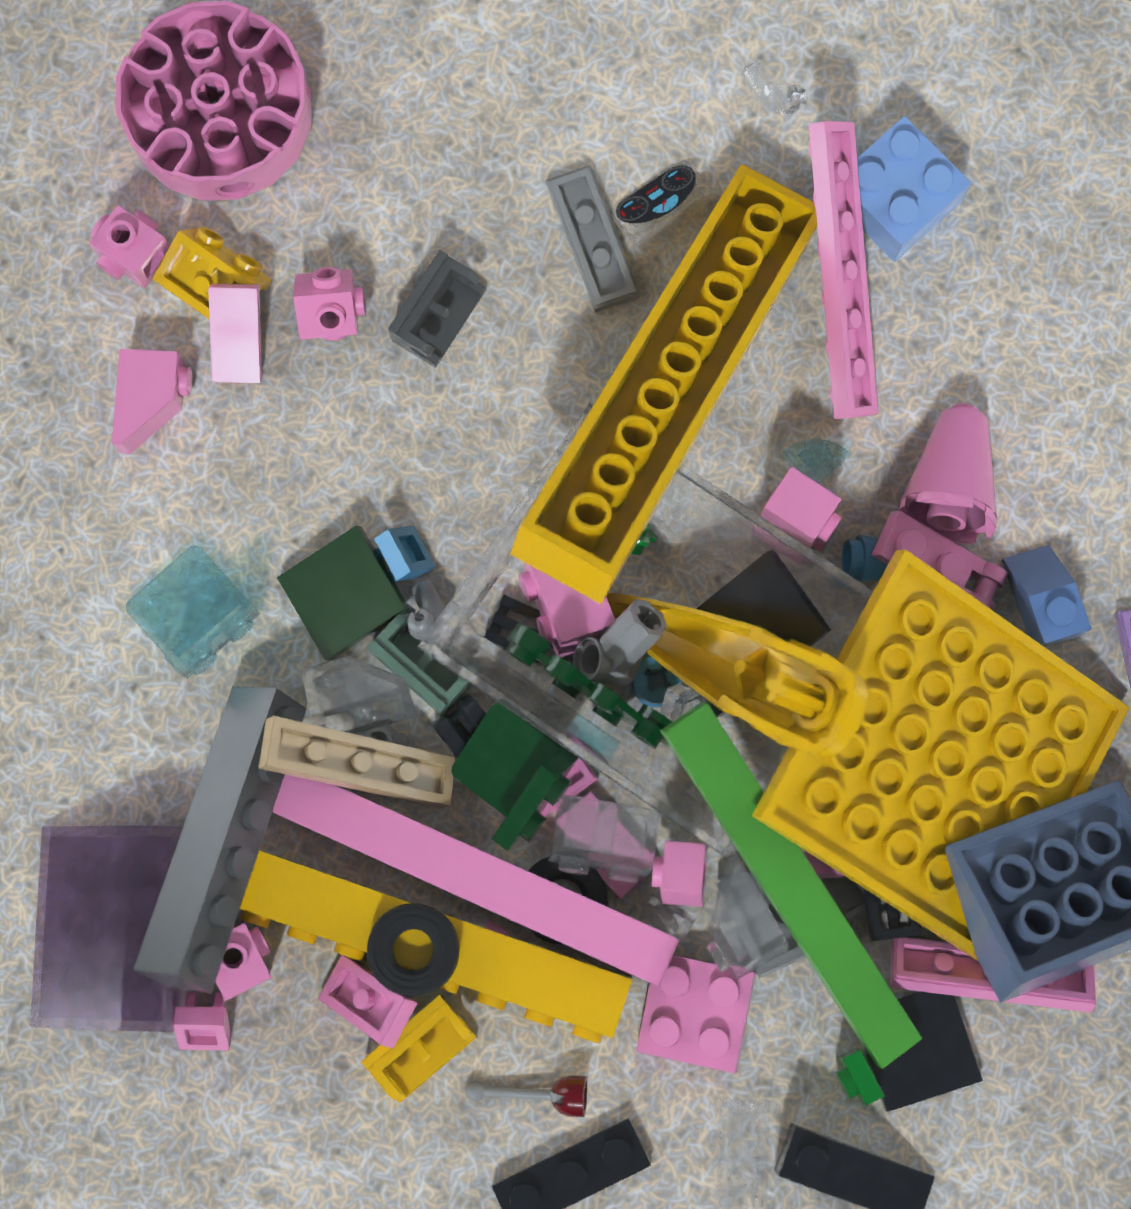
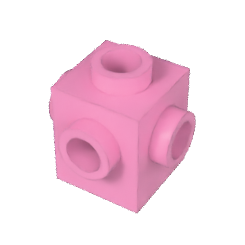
M119 205L115 207L110 215L106 214L98 220L91 234L92 239L89 242L99 257L95 263L103 271L117 280H120L124 275L144 289L152 280L170 246L165 237L157 232L159 226L149 216L137 209L130 214Z
M325 267L313 273L295 274L293 300L300 340L323 338L335 341L341 340L348 335H357L358 316H366L364 287H355L352 269L339 270L334 267Z
M244 920L234 924L226 950L237 948L242 952V956L235 963H228L223 959L215 981L225 1001L272 978L262 958L271 953L259 927L256 926L248 930Z

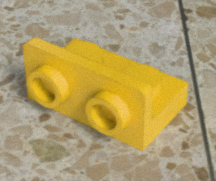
M203 226L194 229L178 230L152 278L208 319H210L208 287L211 284L260 285V290H265L269 288L273 281L261 272L263 267L258 261L242 253L235 254L223 245L225 240L222 236Z

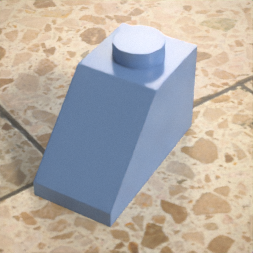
M1049 545L1002 559L1004 568L1009 573L1008 580L1028 636L1047 648L1079 638L1092 629L1074 579Z

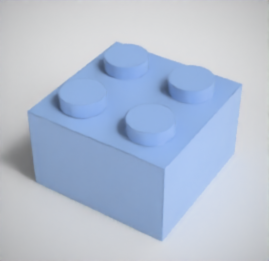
M906 116L902 117L857 158L863 231L895 263L963 202L972 184Z

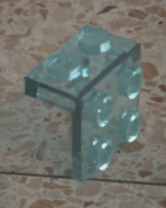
M191 546L126 604L127 613L165 654L164 658L186 679L192 674L199 675L210 667L218 657L216 653L230 641L236 642L245 636L255 624L253 620L260 615L258 610L199 546Z

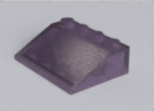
M132 825L42 827L30 1027L174 1032L173 1019L175 1007H182L183 989L167 987L133 969L183 827Z

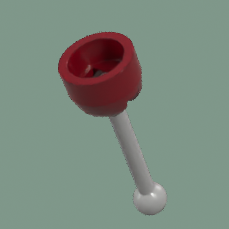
M576 1075L562 1077L555 1082L551 1090L484 1086L479 1081H471L465 1088V1094L472 1101H479L483 1097L550 1100L553 1107L560 1114L569 1117H585L588 1083L587 1076Z

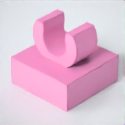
M190 992L187 995L185 1007H175L173 1028L179 1050H230L231 1027L221 993H215V1001L212 1007H198L196 992Z

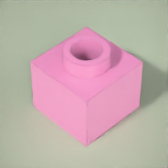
M665 841L663 857H654L652 871V887L660 888L663 904L703 907L707 866L706 844Z

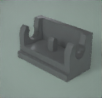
M439 250L389 326L388 331L391 341L436 368L487 290L484 285L479 283L481 277L449 257L445 252Z

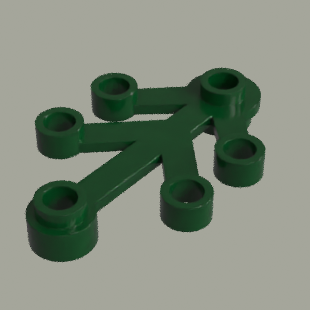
M517 623L507 638L510 644L506 651L511 656L531 667L535 660L544 664V670L554 677L550 684L553 689L572 701H575L580 693L585 695L588 700L595 704L591 713L609 726L616 728L622 720L634 726L631 734L648 746L656 749L660 742L669 746L660 731L671 724V720L645 704L637 712L615 692L598 682L594 684L563 658L556 654H553L550 658L545 653L551 646V643L526 625Z

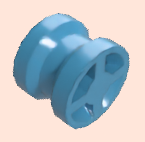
M651 656L644 658L639 663L637 676L632 682L635 696L643 704L650 707H663L670 704L677 697L682 685V680L664 668Z

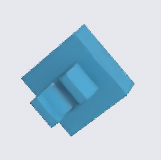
M414 526L387 529L374 538L379 547L375 550L381 560H386L390 568L389 574L394 583L419 578L436 568Z

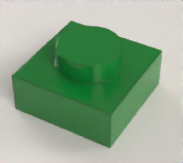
M854 1048L837 1057L843 1068L835 1073L849 1100L858 1096L860 1102L867 1106L885 1097L860 1049Z

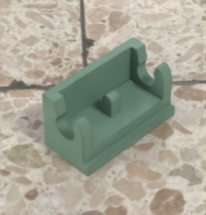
M399 613L367 648L374 657L440 716L446 715L479 677L435 638L428 641H419L412 637L407 623L409 614L405 613L403 615Z

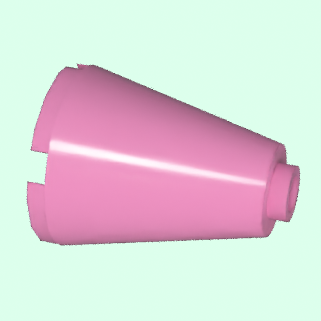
M965 403L955 404L941 412L900 500L898 511H902L956 544L976 543L977 535L985 532L988 539L993 536L997 524L989 421L977 407Z

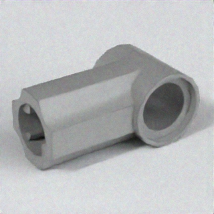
M635 599L599 638L585 637L579 642L574 652L573 666L595 683L621 686L630 684L637 676L640 658L659 640L662 632L668 627L663 614L652 607L649 601Z

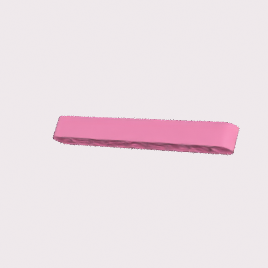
M284 775L272 811L273 813L638 978L660 986L679 939L341 787Z

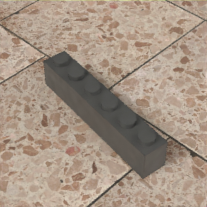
M232 686L133 969L167 987L212 993L285 775L259 769L266 719L278 716L302 722L306 712L304 706L278 688Z

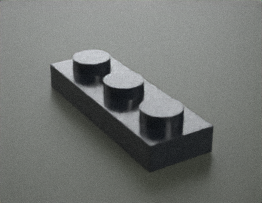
M627 1118L493 1184L491 1187L502 1209H565L650 1167L651 1164L630 1119Z

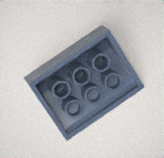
M1120 780L957 841L945 848L976 957L1000 1003L1131 950V800Z

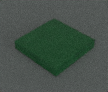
M357 525L277 577L321 655L327 661L337 657L391 622L399 613L403 614L410 610L363 528Z

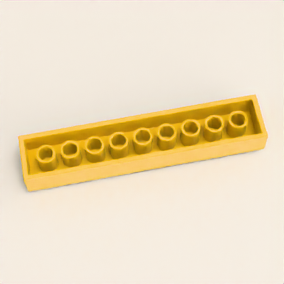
M741 163L522 521L510 555L597 603H603L818 228L816 208L813 201Z

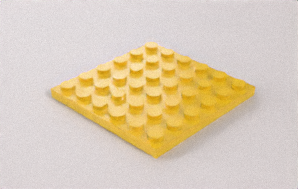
M906 549L896 550L836 659L859 674L867 687L868 703L861 726L848 746L835 755L822 757L789 747L755 808L752 817L978 961L945 848L957 841L1086 793L1130 707Z

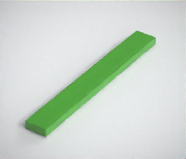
M700 702L660 732L875 1065L881 1069L885 1068L918 1043L922 1037L801 848L752 817L764 791L708 703Z

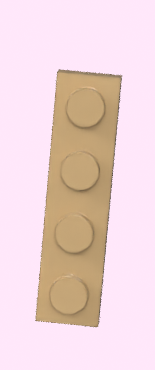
M272 716L267 718L265 723L259 769L444 808L451 805L454 781L451 769L456 761V757Z

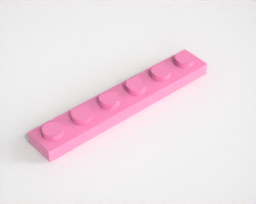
M822 121L809 124V153L812 159L813 202L816 208L819 240L817 249L821 262L822 302L825 309L827 332L826 350L829 356L831 379L830 398L833 403L834 419L878 414L855 127L854 122Z

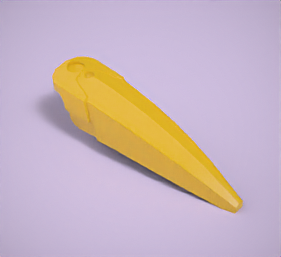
M619 593L607 594L606 598L615 619L635 599L649 601L652 607L663 614L668 627L662 632L659 640L646 653L723 712L744 719L752 724L753 728L777 743L822 757L831 756L847 747L861 726L868 703L867 687L859 674L827 653L792 639L790 642H787L763 628L698 609Z

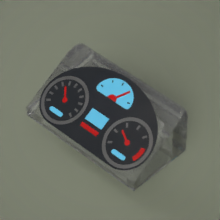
M684 159L609 209L608 212L632 247L636 249L712 198L713 187L704 176Z

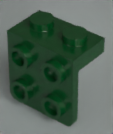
M498 700L490 707L456 759L451 770L457 780L506 817L492 837V840L508 851L521 838L530 842L547 819L541 814L548 803L554 806L566 792L572 782L566 776L579 759V756L507 701Z

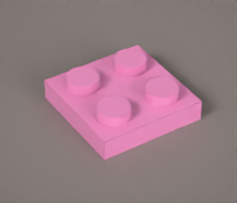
M673 955L660 986L652 983L649 984L636 1052L737 1073L756 972Z

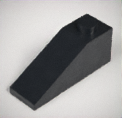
M790 1123L774 1172L779 1177L868 1209H925L935 1176L794 1123Z

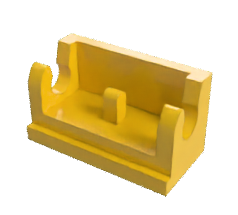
M441 994L407 1022L393 1049L380 1045L364 1058L361 1063L393 1101L397 1100L400 1104L476 1039L477 1036Z

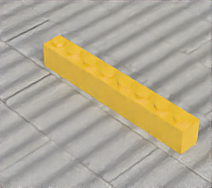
M259 851L240 906L242 913L239 919L264 928L269 927L271 920L289 926L287 936L315 945L317 937L320 936L337 942L334 952L362 961L365 952L367 953L370 932L378 919L392 908L403 904H410V902ZM445 915L456 930L460 954L454 973L439 989L457 994L460 985L479 992L476 999L477 1002L503 1011L507 1002L526 1008L524 1018L549 1027L553 1026L555 1018L574 1025L572 1035L600 1044L603 1035L611 1038L614 1037L633 979ZM416 929L407 930L400 934L394 943V957L397 963L407 970L422 969L430 962L433 956V943L423 931Z

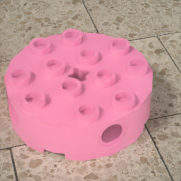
M230 1L190 2L156 17L141 32L142 38L131 48L128 58L124 56L116 75V113L141 164L168 189L201 201L238 200L273 185L298 160L312 127L311 90L306 81V74L289 36L274 23L271 24L264 17L251 13L249 8ZM219 99L218 102L213 104L212 101Z

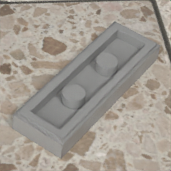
M591 165L546 180L548 191L594 312L596 313L640 297V292Z

